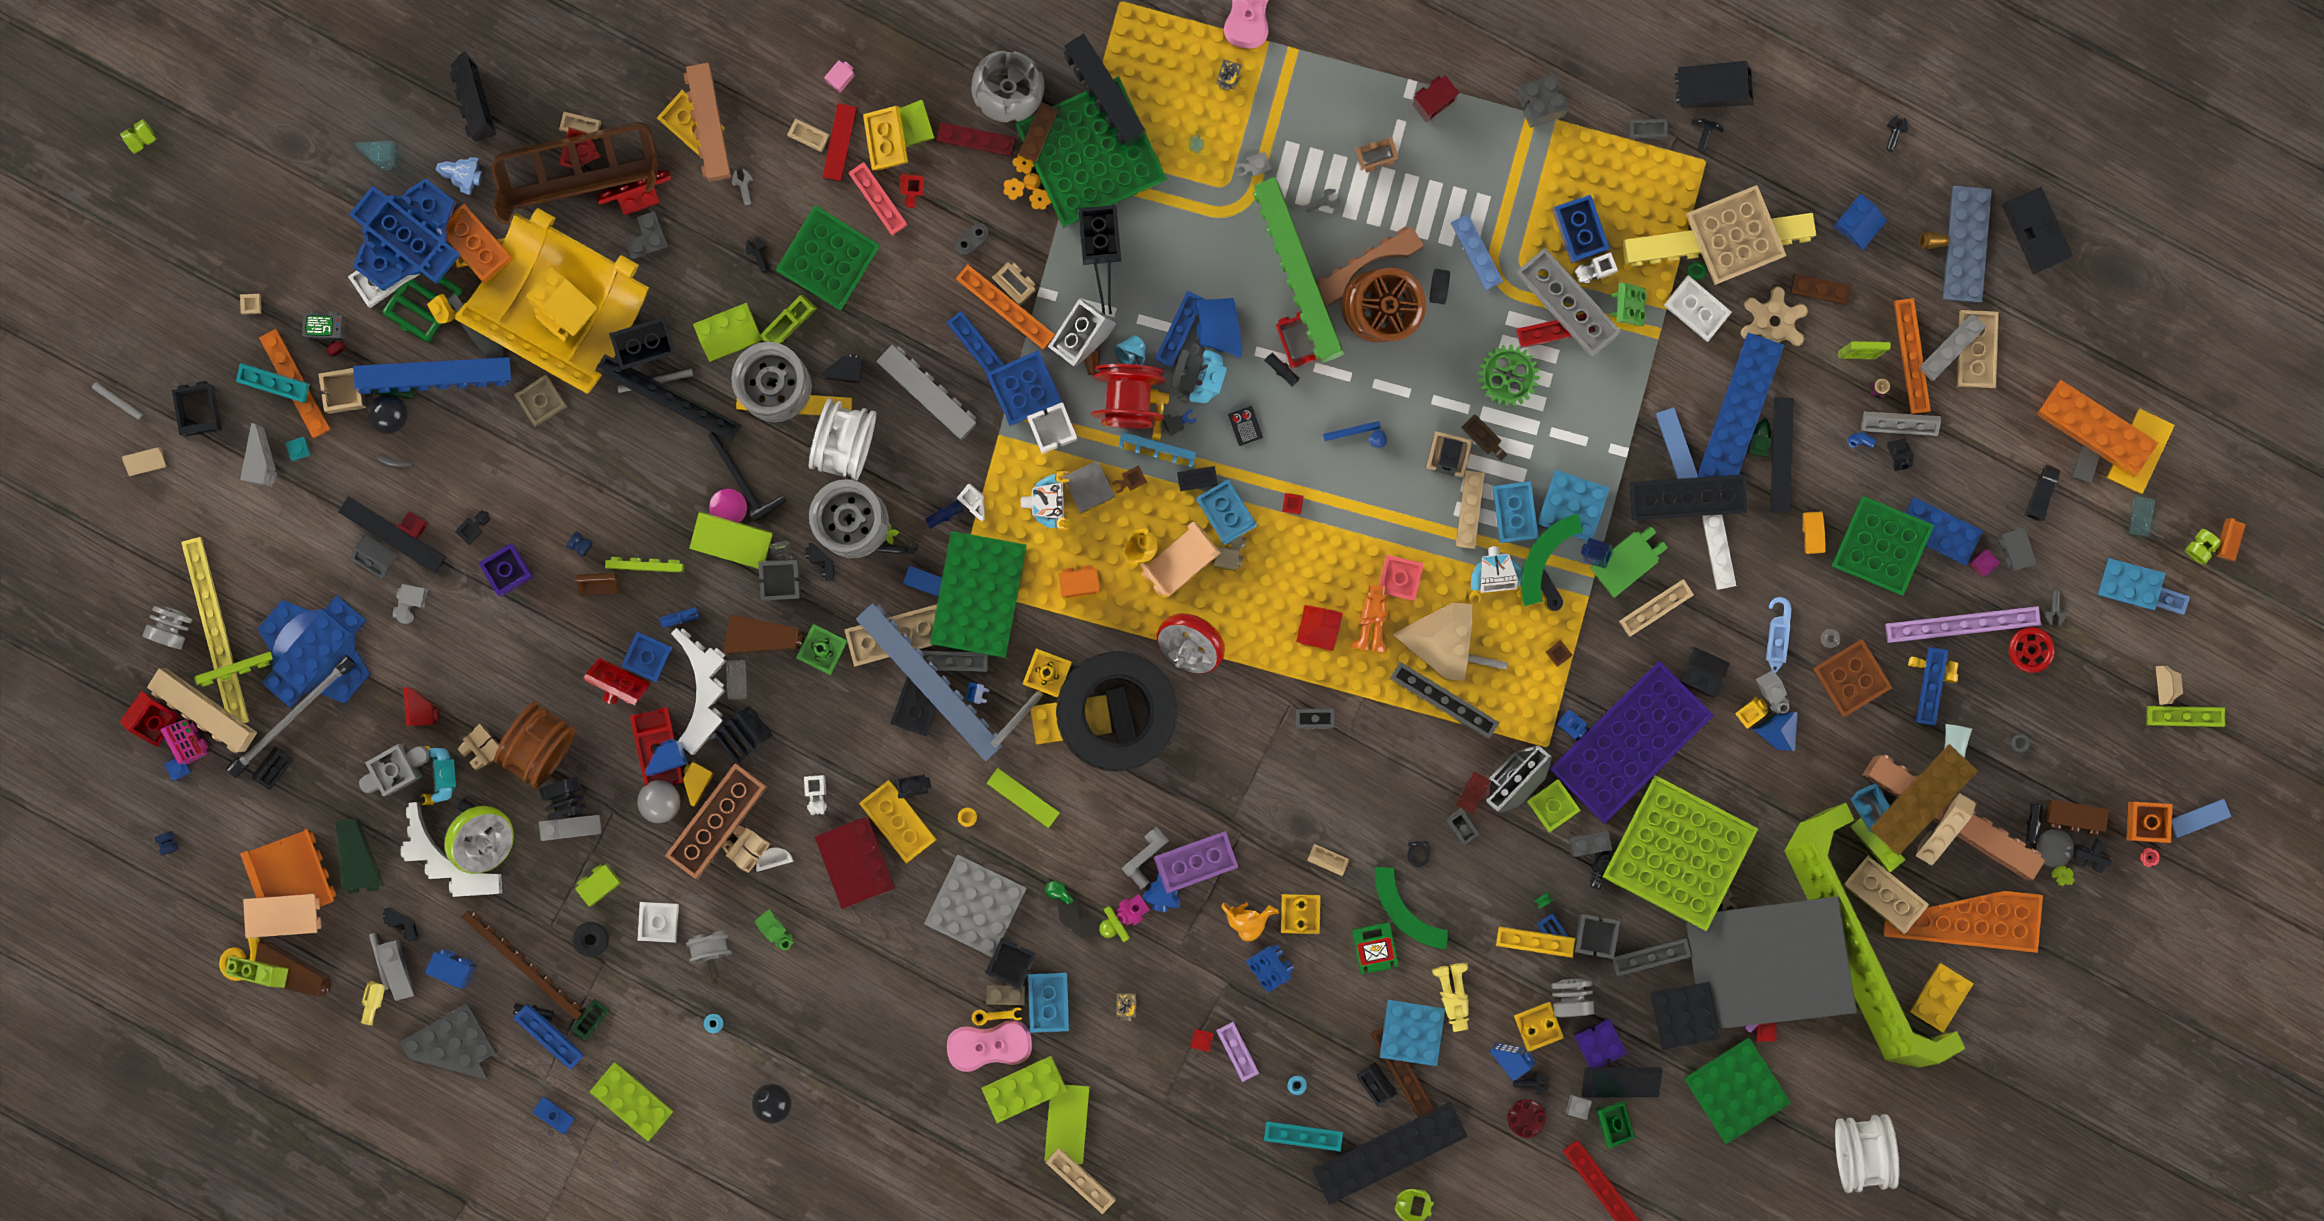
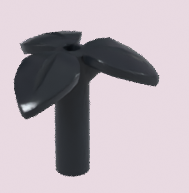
M1696 119L1691 122V125L1702 124L1704 126L1698 147L1699 150H1706L1710 132L1713 129L1717 128L1722 133L1724 131V128L1719 123L1707 119Z

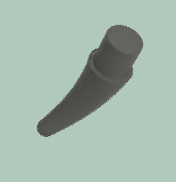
M380 454L378 457V461L387 466H412V462L396 460Z

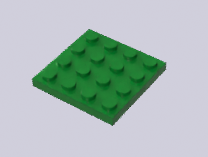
M814 205L775 271L841 311L880 245L817 205Z
M1862 495L1831 566L1903 596L1934 525Z
M1749 1037L1683 1078L1725 1144L1730 1143L1791 1103Z

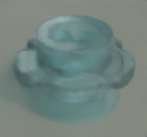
M1199 134L1190 137V151L1198 153L1199 150L1203 149L1204 141L1200 138Z

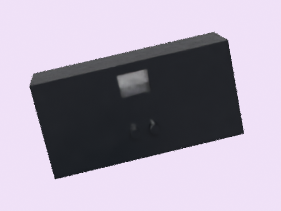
M2042 187L2007 201L2002 205L2033 275L2073 257Z

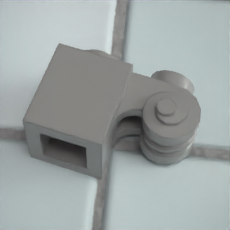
M402 584L401 588H398L396 598L399 599L398 607H394L393 618H396L403 624L411 623L414 615L410 612V609L412 607H425L428 589Z
M1773 671L1755 679L1762 695L1771 704V710L1777 715L1788 712L1790 709L1789 700L1785 698L1787 692L1781 679Z

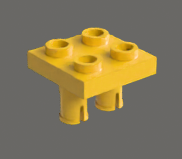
M1282 894L1281 933L1320 934V895Z
M1550 1002L1513 1015L1528 1052L1564 1038L1558 1021L1554 1017V1011Z

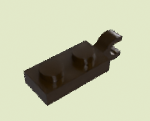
M1476 414L1461 427L1487 455L1492 451L1500 461L1507 456V453L1498 446L1502 440Z

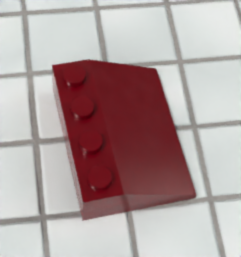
M869 816L815 837L841 909L896 888Z

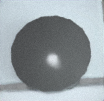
M2060 829L2045 831L2039 836L2038 843H2035L2036 850L2045 859L2043 864L2049 867L2065 865L2071 860L2074 853V844L2071 837Z

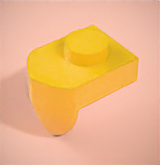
M444 294L438 295L427 304L438 323H446L455 319L457 311L451 308Z

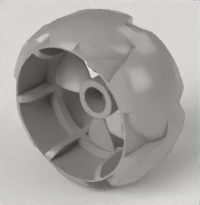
M997 51L984 57L976 67L971 82V93L976 106L980 107L983 114L999 122H1009L1012 120L1020 122L1030 117L1038 109L1045 90L1042 71L1038 70L1037 64L1030 57L1016 51L1013 53ZM1008 74V79L1002 80L999 85L987 81V78L993 75ZM1023 80L1024 84L1030 88L1029 95L1025 96L1016 91V83Z

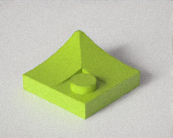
M923 100L900 108L906 147L934 139Z

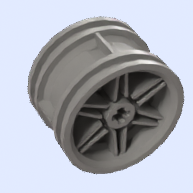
M775 342L755 344L739 356L733 367L731 379L736 397L750 413L767 422L789 420L804 409L811 396L812 383L807 367L791 349ZM765 363L766 367L761 370L760 365ZM784 363L786 367L779 369V364ZM753 379L756 380L755 386L750 385V381ZM794 380L795 384L793 386H789L788 383ZM772 381L776 382V386L774 388L771 386ZM780 395L785 397V401L782 403L779 402ZM765 396V402L761 403L759 399Z
M848 479L831 482L815 495L809 510V523L816 539L831 552L840 557L861 558L874 552L883 543L889 528V515L883 501L870 488L858 481ZM851 497L855 498V502L853 504H849L848 502L849 498ZM833 505L838 507L835 512L831 511ZM867 508L871 510L869 515L864 514ZM852 516V518H854L855 521L851 522L850 525L847 522V519H850V517ZM830 524L835 525L834 531L829 530ZM863 527L868 528L867 534L861 532ZM848 535H850L851 540L849 542H845L844 539Z

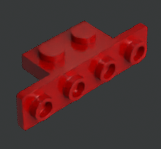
M659 170L657 172L655 185L671 180L669 170ZM647 179L630 184H622L613 190L606 189L597 195L599 205L617 199L624 215L658 204L660 201L655 188L646 193Z

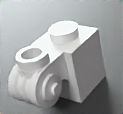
M1610 252L1593 259L1590 262L1591 265L1584 266L1582 264L1575 270L1579 283L1587 284L1595 277L1599 280L1615 274L1617 267Z
M825 776L804 777L805 796H810L807 809L811 815L824 814L827 808V803L823 799V795H827Z

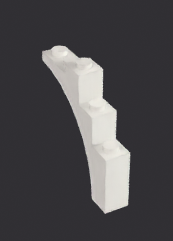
M676 628L671 634L687 653L695 673L697 686L693 716L679 742H682V746L691 755H695L724 722L721 718L723 714L716 708L711 709L725 692L722 688L724 684L717 678L714 680L711 678L723 666L726 660L723 658L725 654L718 648L715 650L709 648L705 653L704 650L706 648L698 641L694 643L689 639L691 635L682 628L680 631Z
M420 802L409 803V807L406 808V816L410 818L407 834L411 841L403 842V846H401V857H404V861L427 860L428 864H425V874L428 875V879L452 877V881L449 882V891L453 893V897L502 893L501 874H469L454 867L428 833L422 817Z

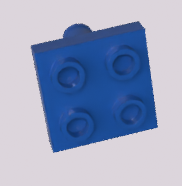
M1274 945L1272 948L1268 946L1246 961L1250 970L1256 975L1267 993L1291 979L1292 977L1289 973L1294 970L1293 965L1287 968L1292 964L1290 961H1285L1282 964L1278 957L1282 956L1283 951L1281 949L1276 952L1280 948L1278 945Z

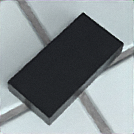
M1215 466L1177 472L1180 492L1218 485Z

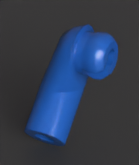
M1863 432L1852 434L1847 439L1848 445L1852 448L1861 444L1873 448L1877 441Z

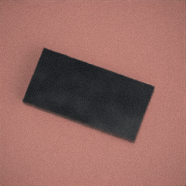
M1662 1067L1584 1068L1581 1095L1582 1097H1659Z

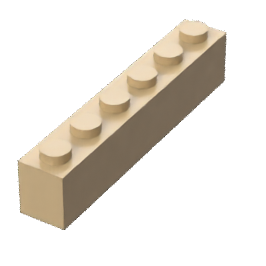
M159 668L147 687L152 691L151 694L158 699H164L167 702V706L174 710L178 709L187 720L195 721L198 728L203 731H209L212 734V738L219 742L223 741L232 752H245L257 734L251 727L167 668Z

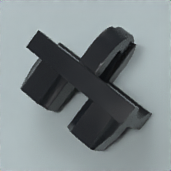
M925 774L895 780V784L898 787V799L927 794L928 789L931 788L930 778H925Z
M2095 839L2091 848L2079 844L2075 847L2076 865L2085 867L2089 859L2094 861L2091 867L2092 870L2102 873L2106 866L2110 867L2112 860H2110V855L2100 852L2102 840Z

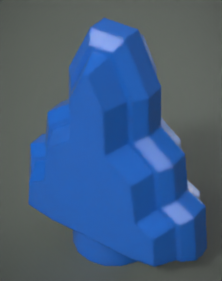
M1159 873L1157 881L1151 883L1149 891L1144 892L1143 901L1153 904L1152 910L1167 912L1168 908L1179 909L1180 898L1177 897V890L1166 893Z

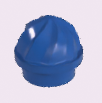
M1376 428L1368 442L1371 443L1372 447H1384L1387 444L1386 434L1383 430L1379 431Z

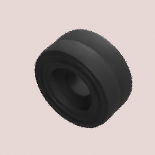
M1434 269L1429 297L1431 303H1446L1450 282L1449 270Z
M587 922L580 925L573 934L575 950L585 957H594L602 954L609 943L607 930L596 922ZM588 934H593L596 937L595 944L588 945L585 938Z

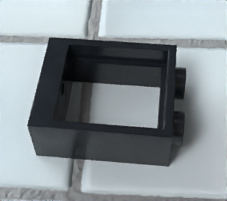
M207 381L197 382L196 386L180 385L177 386V389L172 390L180 436L188 437L222 430L214 385ZM208 391L212 422L187 426L182 396Z

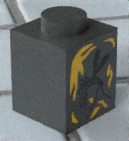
M1223 59L1216 81L1220 89L1225 91L1235 90L1242 65Z

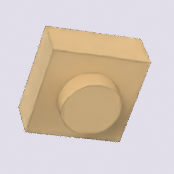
M241 294V314H262L261 295Z

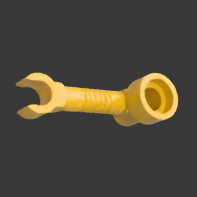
M1151 389L1150 404L1156 405L1155 412L1163 415L1164 404L1169 402V393L1158 392V389ZM1162 420L1154 422L1152 440H1160Z
M1911 657L1909 658L1908 666L1925 668L1926 660ZM1947 661L1943 681L1957 683L1959 663Z
M1014 1008L1011 1011L993 1013L976 1010L972 1014V1021L976 1025H983L987 1020L1013 1018L1014 1020H1021L1022 1017L1016 1018L1014 1012L1022 1009ZM977 1014H982L980 1021L976 1020Z

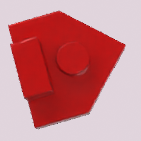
M568 127L565 138L586 134L587 132ZM592 140L575 143L581 167L601 157ZM567 145L562 146L559 165L573 168Z

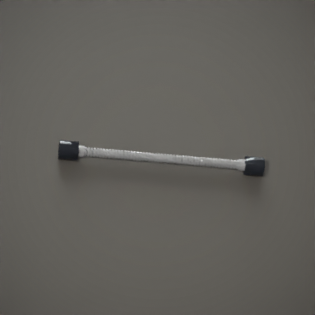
M345 654L335 665L336 668L326 680L322 681L292 712L286 715L253 749L249 750L241 758L238 757L226 767L227 771L234 778H238L248 767L247 764L253 756L257 755L276 734L278 735L292 719L296 718L337 677L345 675L356 666L354 660Z

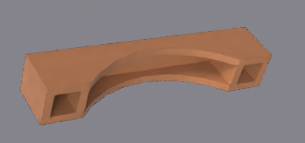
M1405 226L1396 232L1398 235L1392 239L1390 236L1380 242L1381 245L1374 248L1373 246L1364 252V256L1361 258L1354 257L1348 261L1349 265L1342 269L1340 266L1331 272L1332 276L1327 279L1324 276L1317 280L1326 306L1329 307L1342 299L1350 280L1366 265L1384 258H1408L1423 249L1424 245L1413 227L1411 226L1407 229Z

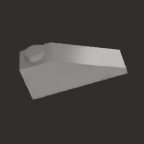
M600 815L539 822L541 841L602 834Z
M400 940L377 945L381 964L394 1000L397 1001L414 996Z

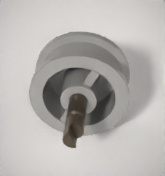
M724 931L714 932L709 936L705 934L697 935L686 943V947H690L692 957L689 959L690 963L708 962L712 985L718 984L717 979L719 978L715 960L732 954L726 944L728 934H724Z

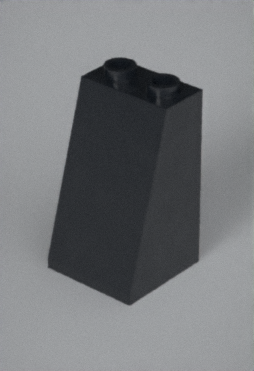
M1747 61L1678 67V73H1675L1676 85L1679 84V92H1676V101L1680 103L1682 108L1754 105L1752 67Z

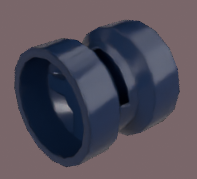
M576 531L566 547L577 551V554L583 558L590 550L593 541L584 539L582 534Z
M173 831L154 837L155 842L159 844L161 856L179 850L178 844L174 841Z

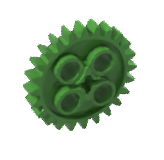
M1510 344L1509 349L1506 350V347L1502 345L1501 351L1495 347V354L1489 351L1487 353L1489 359L1485 357L1482 359L1486 364L1479 365L1483 371L1477 373V375L1482 376L1478 383H1484L1480 390L1486 389L1487 392L1484 396L1491 395V402L1497 399L1498 406L1502 401L1505 407L1508 406L1509 402L1515 407L1517 400L1520 404H1523V397L1529 400L1528 393H1535L1532 387H1538V384L1534 381L1540 379L1539 376L1535 375L1540 369L1533 367L1537 364V361L1531 362L1530 360L1533 355L1527 357V350L1521 353L1520 346L1513 350V346ZM1505 359L1508 363V366L1506 368H1500L1498 366V360ZM1518 365L1524 366L1526 373L1523 375L1518 374L1516 367ZM1496 369L1504 374H1507V372L1510 371L1511 376L1516 378H1522L1525 380V382H1520L1515 378H1510V380H1507L1506 375L1494 373L1492 370ZM1493 377L1501 379L1502 383L1500 386L1492 384L1491 380ZM1510 384H1518L1520 388L1519 392H1512L1510 390Z

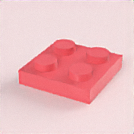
M1386 555L1379 586L1386 587V595L1415 601L1424 564Z

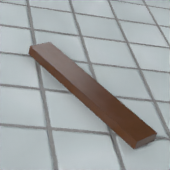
M1384 1026L1370 1033L1379 1051L1381 1049ZM1384 1058L1416 1116L1419 1117L1435 1109L1410 1064L1405 1061Z

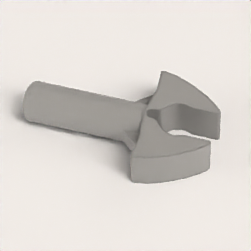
M743 169L745 175L743 182L738 179L737 171H735L732 185L740 186L744 205L748 206L752 202L747 185L753 179Z

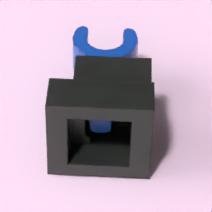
M1192 409L1187 410L1181 417L1179 415L1171 417L1170 414L1164 416L1163 422L1169 436L1184 430V423L1196 422V418L1190 420L1187 416L1193 412Z

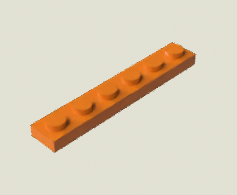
M967 264L957 276L956 280L1041 349L1045 350L1055 337L1053 332Z
M1914 298L1894 301L1910 414L1930 412L1926 376L1919 369L1924 362Z
M277 329L259 337L278 374L305 382ZM310 389L306 402L293 400L313 438L331 430Z

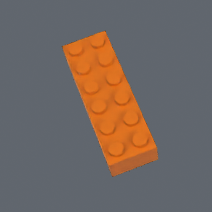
M2062 380L2055 385L2036 414L2133 478L2138 475L2158 445L2157 441Z

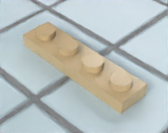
M1465 471L1455 547L1475 549L1485 475L1483 472Z
M1682 579L1621 619L1619 623L1627 635L1631 637L1694 594L1685 580Z
M1060 1147L1046 1160L1047 1165L1100 1213L1103 1214L1116 1201L1112 1194Z

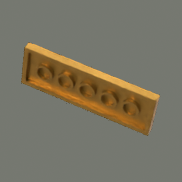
M1948 744L1869 829L1899 856L1978 770Z

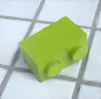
M602 864L598 865L592 870L594 874L589 878L585 876L577 882L579 886L575 890L589 907L596 904L622 883L608 864L604 866Z

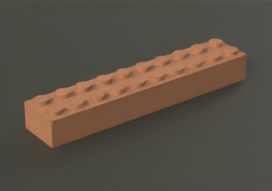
M1885 754L1884 756H1874L1862 776L1874 784L1876 783L1880 788L1896 798L1918 777V775L1912 776L1909 774L1911 771L1905 766L1895 765L1893 763L1894 760ZM1955 798L1932 821L1939 824ZM1974 811L1970 820L1957 834V837L2023 879L2033 880L2045 862V859L2041 857L2042 854L2033 848L2027 849L2024 847L2026 844L2023 841L2008 837L2009 833L2002 828H1994L1990 820L1975 816L1976 812Z

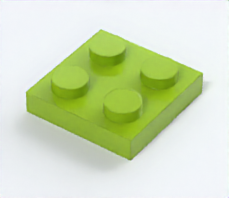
M1559 779L1527 800V803L1548 833L1581 811Z

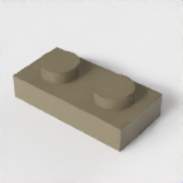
M987 985L986 1004L1025 1005V985H1023L1021 991L1009 985Z

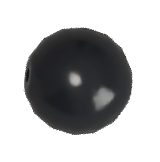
M381 395L370 403L368 421L378 432L393 434L405 425L407 408L398 397L394 395Z
M772 1083L760 1087L752 1099V1109L755 1116L765 1123H778L784 1120L791 1110L792 1100L788 1091L777 1084Z

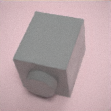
M1570 1095L1566 1114L1587 1120L1592 1101Z

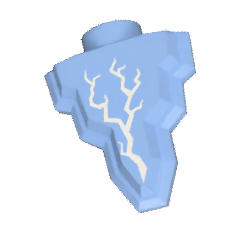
M469 157L468 160L459 159L455 163L447 161L437 163L436 171L444 178L451 179L454 186L459 187L462 193L471 195L475 185H481L483 179V171L479 170L480 158Z

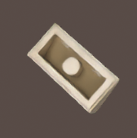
M160 447L122 456L129 476L167 467L163 449Z

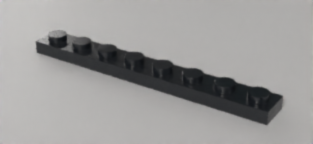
M604 354L596 367V372L731 442L741 427L739 423L631 367L620 370L618 361Z

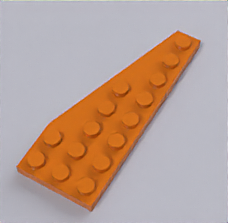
M2000 891L1928 907L1905 935L1884 919L1883 936L2038 953L2043 895Z

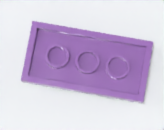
M1226 831L1154 857L1166 893L1238 868Z

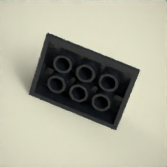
M466 51L462 52L451 64L452 71L449 74L452 82H455L457 89L454 91L457 100L461 101L462 104L460 108L461 116L463 119L466 118V134L474 141L495 136L496 131L476 62Z

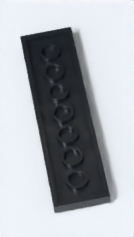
M1450 1101L1313 1168L1312 1171L1330 1205L1468 1137Z

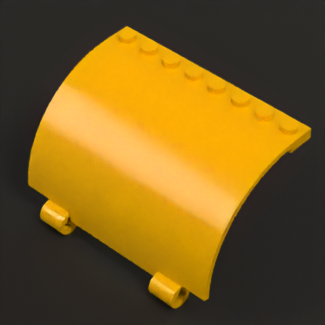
M537 208L530 220L515 213L502 244L513 260L486 283L481 282L469 301L456 313L455 319L588 394L602 377V374L595 370L604 354L613 359L616 356L609 333L633 326L649 287L632 278L639 265L623 255H620L615 263L553 228L555 217ZM550 268H553L598 307L574 337L569 334L564 343L535 319L536 314L532 311L535 307L528 302L526 297Z

